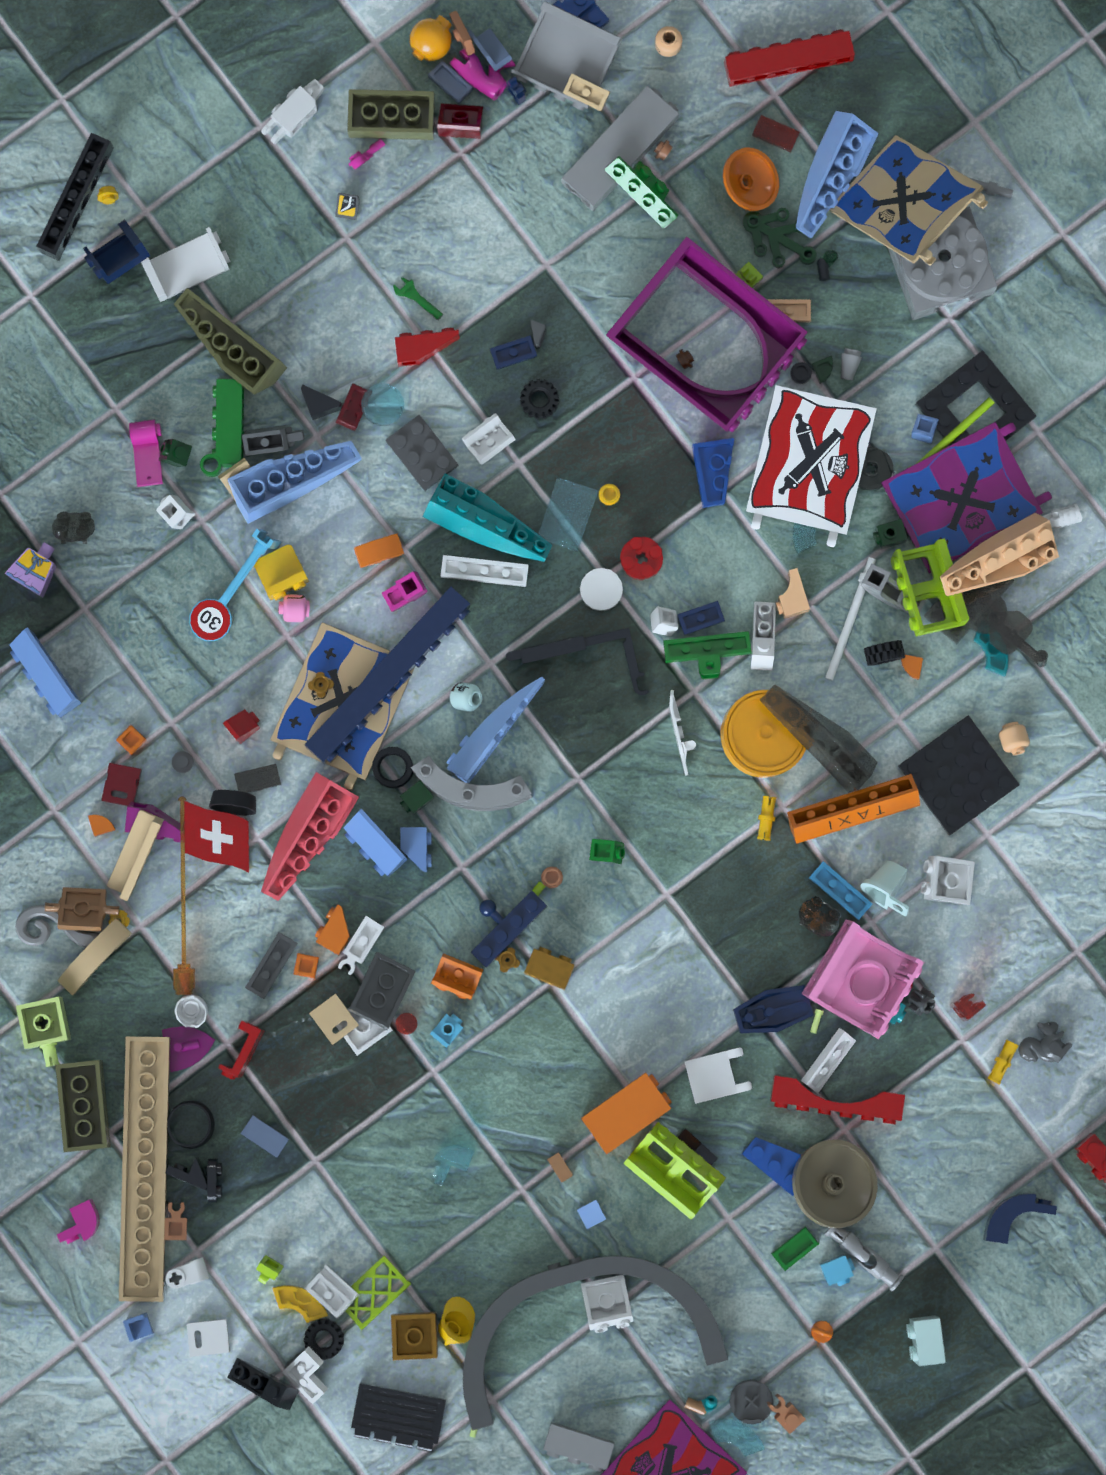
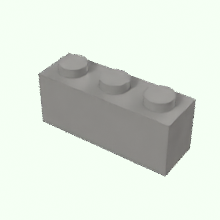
M551 1422L543 1450H546V1454L559 1458L562 1455L568 1457V1462L577 1465L584 1462L589 1464L588 1468L601 1472L602 1469L607 1470L614 1442Z

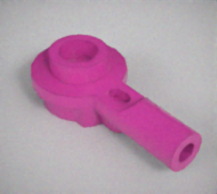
M379 139L370 145L369 149L363 154L358 151L349 158L351 161L348 164L349 167L352 166L355 170L373 157L375 152L385 146L384 141Z

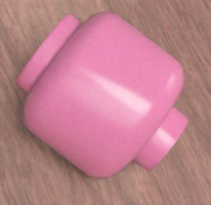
M287 594L284 596L283 602L279 601L278 614H283L285 622H303L306 617H309L310 602L306 600L304 595Z

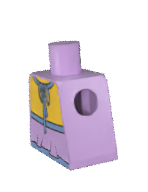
M45 542L38 552L27 548L5 574L39 596L44 597L56 569V565L48 560L55 549Z

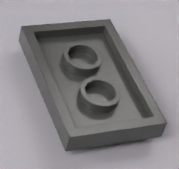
M420 414L385 440L424 492L441 480L444 473L449 474L459 466Z
M376 952L348 1011L388 1030L416 971Z

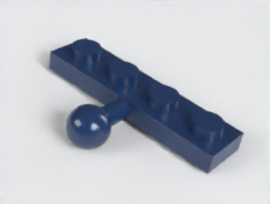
M531 891L504 918L496 911L497 907L494 901L489 899L482 901L479 906L480 913L483 916L491 917L498 925L471 953L488 968L548 906Z

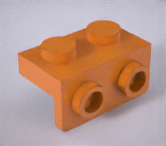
M443 953L431 984L442 991L448 990L455 993L459 998L471 1000L477 989L483 969Z

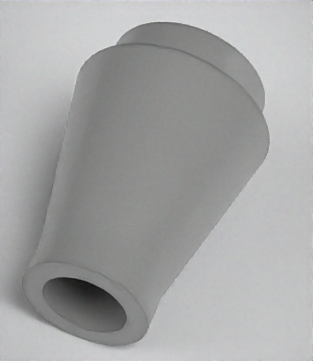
M845 348L844 353H841V379L853 381L862 357H860L861 351Z

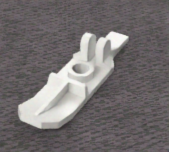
M671 690L669 712L684 774L687 776V751L694 750L696 743L693 740L681 742L684 734L682 726H677V723L681 722V718L675 701L674 690Z

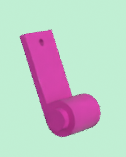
M155 419L129 423L137 487L163 484L161 461H159L158 436H162L160 423L156 424Z

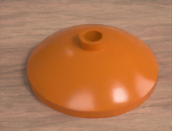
M746 147L733 152L726 160L723 169L724 185L728 195L738 206L749 211H759L767 208L774 202L779 191V176L774 163L765 153L755 148Z

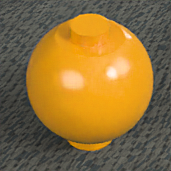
M441 15L436 20L426 18L416 23L411 30L409 39L413 50L412 54L420 61H423V59L426 61H436L443 58L450 50L452 44V36L449 31L452 24Z

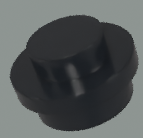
M799 362L793 365L790 375L794 382L804 384L810 380L812 370L808 364Z

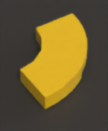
M291 1285L273 1287L279 1309L290 1308L296 1310L303 1315L306 1323L328 1316L325 1307L305 1289Z

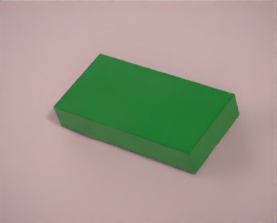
M805 1226L771 1254L783 1270L786 1271L819 1245V1243Z

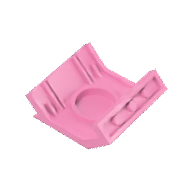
M846 919L802 994L831 1013L879 1039L887 1031L888 1023L892 1016H895L899 1011V1004L902 999L909 994L914 979L921 974L924 962L885 943L860 928L855 922Z

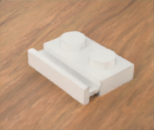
M325 1265L323 1270L305 1288L337 1319L352 1304V1301L359 1296L328 1265Z

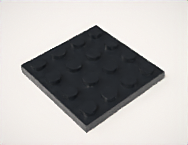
M969 715L898 765L905 776L912 774L919 796L949 836L1020 785Z

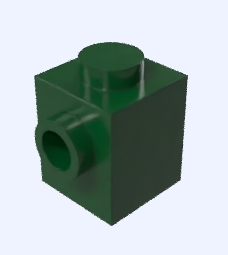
M175 439L165 440L160 448L159 461L175 467H186L192 446Z
M902 519L878 525L875 528L876 532L873 533L876 545L880 544L881 550L905 543L908 539Z
M419 780L400 795L403 800L400 804L407 813L412 811L415 815L435 798Z

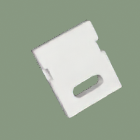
M227 1319L187 1323L190 1357L230 1352ZM197 1330L201 1332L202 1346L200 1348L196 1346L195 1332Z

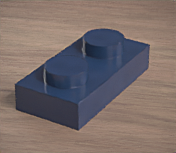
M531 335L490 348L496 370L537 357Z
M718 601L677 614L684 636L725 622Z

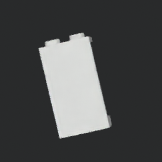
M210 227L206 228V234L151 260L146 258L141 262L160 302L185 291L186 288L190 289L230 270L227 263L231 261L225 250L221 252L218 244L222 242L216 231L212 233Z

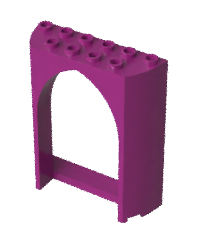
M687 236L606 334L610 340L726 432L731 431L732 433L739 426L741 419L746 420L753 411V404L755 402L759 404L766 395V388L768 386L772 388L780 378V371L782 369L786 371L793 362V355L798 349L801 350L808 341L805 338L808 333L805 329ZM678 267L741 317L751 328L758 340L762 353L761 378L753 385L731 391L714 390L701 386L683 375L630 333L626 327L672 271Z

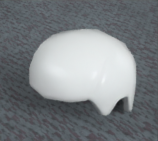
M196 995L183 996L176 1003V1019L184 1027L198 1028L206 1021L208 1015L206 1002Z

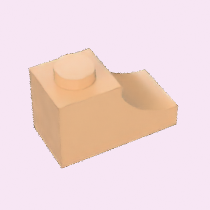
M798 568L789 570L788 589L783 595L778 597V602L775 603L778 614H782L784 619L809 612L810 610Z

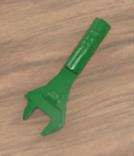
M401 278L406 285L400 290L395 284L393 285L396 295L414 300L437 320L443 316L442 312L419 295L412 279L409 281Z

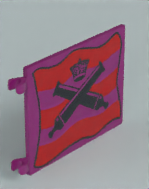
M669 1399L601 1475H746L748 1472Z

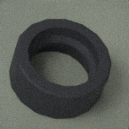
M387 747L376 754L372 762V771L375 779L381 785L387 788H399L410 781L413 775L411 767L414 765L411 757L405 750L398 747ZM397 755L404 760L406 768L404 775L400 779L388 780L381 774L380 764L385 757Z

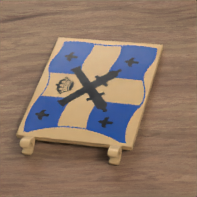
M895 135L854 179L848 190L841 193L837 199V205L834 208H830L829 211L913 264L921 258L928 265H932L936 258L933 257V253L928 248L972 201L982 209L988 205V201L985 200L984 194L980 193L984 189L982 185Z
M322 622L270 739L278 743L273 752V758L282 760L287 747L320 761L304 744L391 651ZM318 672H323L325 677L334 683L333 688L329 689L323 698H319L314 690L308 688V683L316 677ZM410 678L406 683L403 684L401 682L396 687L398 691L391 699L386 698L381 703L383 707L376 715L371 714L366 719L368 723L361 731L357 729L351 735L354 738L346 747L342 745L337 751L339 755L331 763L327 761V765L349 773L344 784L347 790H353L357 778L366 781L372 767V762L380 749Z

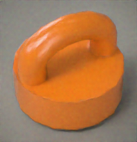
M820 1320L813 1324L811 1335L815 1341L825 1343L832 1338L833 1328L828 1322Z

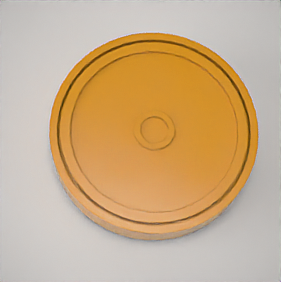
M757 690L742 696L730 706L721 724L720 737L727 758L737 769L750 776L768 778L790 770L800 761L808 745L809 728L802 709L790 697L773 690Z

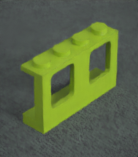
M945 538L937 540L932 545L902 552L900 549H897L891 557V566L893 570H896L898 576L897 586L899 590H902L904 596L903 606L909 612V626L915 632L916 637L963 626L969 621L962 593L946 596L940 576L953 565ZM925 557L928 560L933 579L911 585L904 562ZM938 598L945 620L923 625L916 602Z
M659 1122L655 1124L623 1163L691 1220L726 1179L717 1169L712 1167ZM653 1141L674 1157L669 1163L664 1162L649 1149V1145ZM687 1169L708 1185L703 1191H699L683 1177Z

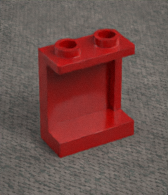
M241 1020L238 1029L248 1033L249 1036L233 1068L225 1064H220L218 1067L222 1070V1075L232 1080H235L236 1077L242 1078L265 1030Z

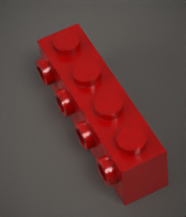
M1090 1133L1074 1147L1078 1151L1076 1155L1084 1164L1088 1163L1093 1168L1091 1172L1099 1181L1103 1179L1106 1183V1146L1094 1133Z

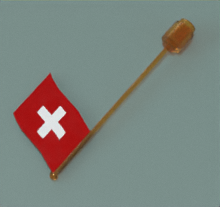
M181 796L178 801H180L182 964H177V968H173V989H175V995H192L193 989H195V968H191V964L186 963L185 853L204 861L234 866L249 873V821L234 814L199 807L187 802V799Z

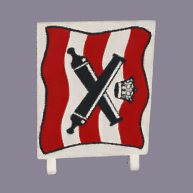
M776 385L746 509L747 512L754 513L751 527L759 529L762 516L764 515L828 530L830 532L827 546L830 547L836 545L838 533L847 535L877 408Z

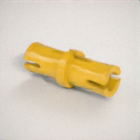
M763 796L761 815H758L760 824L757 839L771 841L772 823L775 822V817L773 816L776 797Z
M1006 1039L999 1056L995 1058L996 1062L987 1079L1000 1085L1007 1068H1010L1012 1065L1010 1062L1019 1045Z

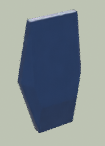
M805 985L765 990L734 1008L733 1012L739 1033L779 1032L813 1016L810 1000L802 994Z

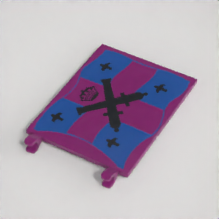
M993 422L881 482L899 518L902 519L904 528L915 548L932 545L937 540L945 538L951 560L954 561L1011 525L1034 513L1039 515L1043 513L1039 505L1051 500L1052 495L1048 491L1037 497L1034 496L1004 439V436L1016 430L1014 423L999 429L996 422ZM922 557L921 560L930 574L931 570L928 560Z

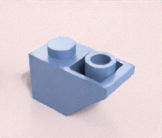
M400 827L401 851L423 872H428V867H432V855L428 854L427 845H432L431 832H427V827Z

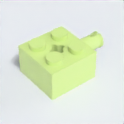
M54 997L16 1006L24 1049L43 1048L46 1067L60 1064L55 1045L59 1042L71 1040L63 997ZM43 1018L48 1020V1024L45 1025L46 1028L39 1025Z

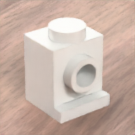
M175 495L164 497L160 502V506L156 509L171 528L182 529L195 515Z

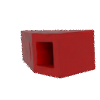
M444 328L441 330L442 332L435 333L432 330L421 331L418 335H412V333L399 334V337H395L398 366H411L423 363L460 339L459 330Z

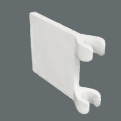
M742 1048L684 1061L695 1104L752 1089L751 1082L749 1081L735 1085L729 1059L743 1056Z

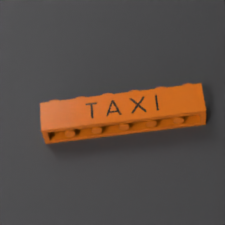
M912 774L789 811L787 815L790 829L796 844L920 806L919 792Z

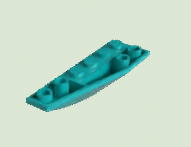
M444 473L422 516L471 541L528 559L545 562L553 546L486 494Z

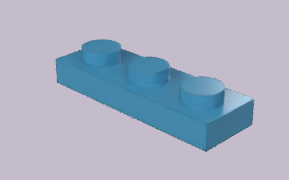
M824 861L809 877L810 880L857 920L872 906V903Z

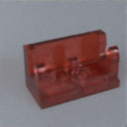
M974 994L964 995L958 1001L949 1004L963 1022L971 1019L986 1006L983 1001L974 1004L972 1001H969V999L974 997Z

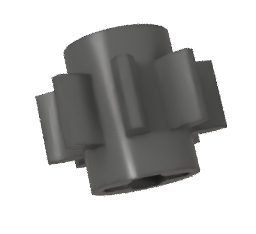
M924 987L921 991L916 989L908 998L909 1008L919 1016L923 1012L928 1014L935 1007V995Z

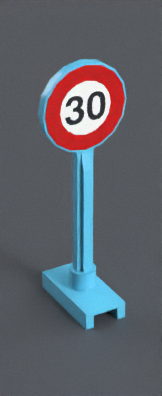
M255 530L252 535L257 540L253 547L254 550L219 600L205 599L193 607L190 613L189 624L192 632L198 638L204 641H217L229 632L232 626V615L227 604L260 556L264 555L268 548L278 549L282 543L281 541L270 539L271 537L267 535L268 532L265 530Z

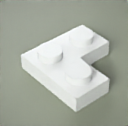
M308 1346L282 1373L313 1404L328 1388L314 1374L324 1361Z

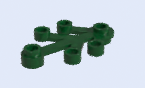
M780 208L777 212L766 215L751 211L744 216L743 227L746 231L752 233L755 245L754 254L757 257H764L767 253V247L762 243L760 232L768 236L773 255L772 264L775 268H782L785 264V257L781 255L779 243L797 253L803 264L810 265L815 261L817 254L813 247H803L784 236L794 232L802 233L796 229L797 220L793 224L775 228L766 225L777 220L780 222L787 221L789 218L788 209ZM785 212L787 216L785 218H781L779 216V213ZM752 218L756 219V220H757V224L752 225V224L749 222L750 219H752ZM757 248H764V253H758ZM806 251L812 253L810 258L805 257L804 253ZM781 258L783 263L776 264L775 259Z

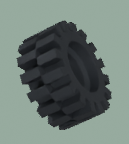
M531 380L521 391V407L530 418L534 417L535 420L543 418L544 420L548 416L551 417L553 412L557 410L559 404L558 391L552 383H548V380ZM536 392L545 393L548 397L547 404L543 407L534 406L531 402L532 395Z
M902 640L880 643L864 648L867 666L905 658Z
M319 1319L313 1322L305 1331V1349L309 1346L322 1360L333 1358L340 1352L344 1344L342 1328L330 1319ZM320 1331H328L332 1335V1344L327 1348L319 1347L316 1343L315 1338Z

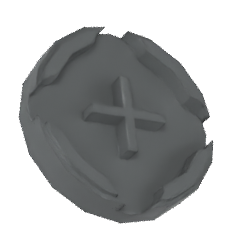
M752 1379L742 1381L736 1385L730 1394L729 1400L734 1416L741 1422L751 1425L764 1421L772 1411L767 1403L770 1402L773 1405L774 1402L768 1387L762 1382Z

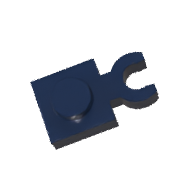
M514 76L506 82V87L517 104L520 105L526 101V89L521 82H517V78Z

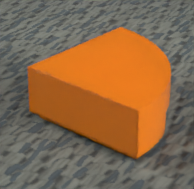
M905 655V658L901 659L904 670L910 677L919 680L923 658Z
M100 815L88 816L95 837L116 830L112 822Z

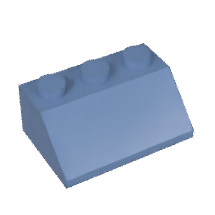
M362 809L344 827L347 831L344 836L352 844L355 842L361 847L359 852L366 860L371 858L376 863L373 867L381 876L386 874L389 877L407 861L402 852Z

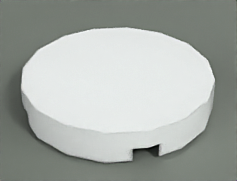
M593 569L581 581V598L592 610H610L621 599L623 592L622 582L618 575L610 569Z

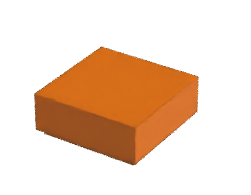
M130 725L116 741L133 755L147 739Z
M297 953L293 974L315 979L319 957Z

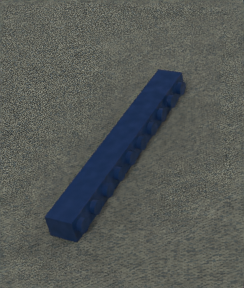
M450 587L304 744L305 747L324 765L327 761L331 763L339 755L337 752L342 745L346 747L353 740L354 737L351 735L357 729L361 731L367 725L368 721L366 719L371 714L376 715L383 707L381 703L386 698L391 699L398 691L396 687L401 682L404 684L412 676L410 672L415 666L419 668L426 661V654L430 650L434 652L440 646L441 642L439 640L444 635L448 637L456 628L454 624L459 619L463 621L470 613V603L454 588Z

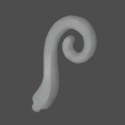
M35 905L25 909L16 920L15 927L19 939L30 946L44 944L51 933L48 922L40 919L35 921V926L41 929V934L37 937H33L27 932V924L30 919L37 916L50 918L58 924V912H45V905ZM63 930L75 944L86 948L99 935V933L80 930Z

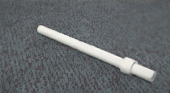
M868 557L863 573H860L857 591L825 676L828 680L833 681L866 591L861 586V583L871 563L875 565L877 560Z

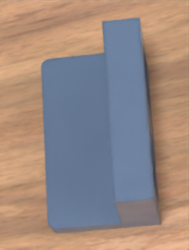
M490 28L478 37L471 30L468 31L470 37L495 72L512 60V57Z

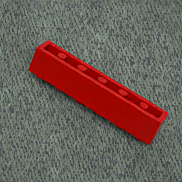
M840 29L831 32L830 35L816 34L811 36V39L802 40V38H796L787 44L778 42L769 45L768 48L754 47L749 49V52H731L724 59L729 87L851 62L854 60L855 53L850 31Z

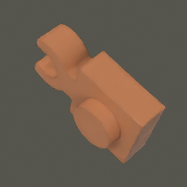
M169 1202L168 1210L171 1213V1218H165L164 1240L187 1241V1218H181V1214L185 1211V1204L181 1202L180 1210L174 1211L172 1208L173 1203Z
M776 1394L775 1396L779 1399V1403L774 1406L768 1402L767 1405L773 1412H778L774 1416L775 1419L791 1434L806 1419L791 1402L786 1404L780 1394Z

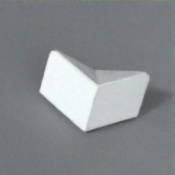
M657 606L650 614L653 633L672 636L678 629L676 610Z

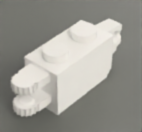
M314 79L304 88L299 86L297 89H292L286 96L287 100L282 105L278 104L272 110V119L263 127L261 132L267 135L277 125L280 129L271 139L274 144L278 143L286 134L292 138L317 112L316 101L323 93L324 87Z

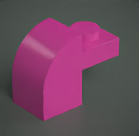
M413 571L395 581L396 585L382 592V595L391 612H394L406 604L421 598L427 593V589L418 572Z
M92 1199L69 1209L76 1225L57 1234L60 1243L64 1241L67 1244L80 1239L78 1234H81L83 1240L86 1241L96 1233L100 1218Z

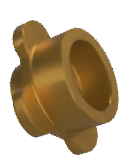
M318 672L316 677L308 683V688L314 690L319 698L325 697L326 692L334 686L333 681L328 680L323 672Z
M508 948L507 951L502 952L496 958L500 964V971L504 973L508 969L518 968L520 965V961L516 959L515 949Z

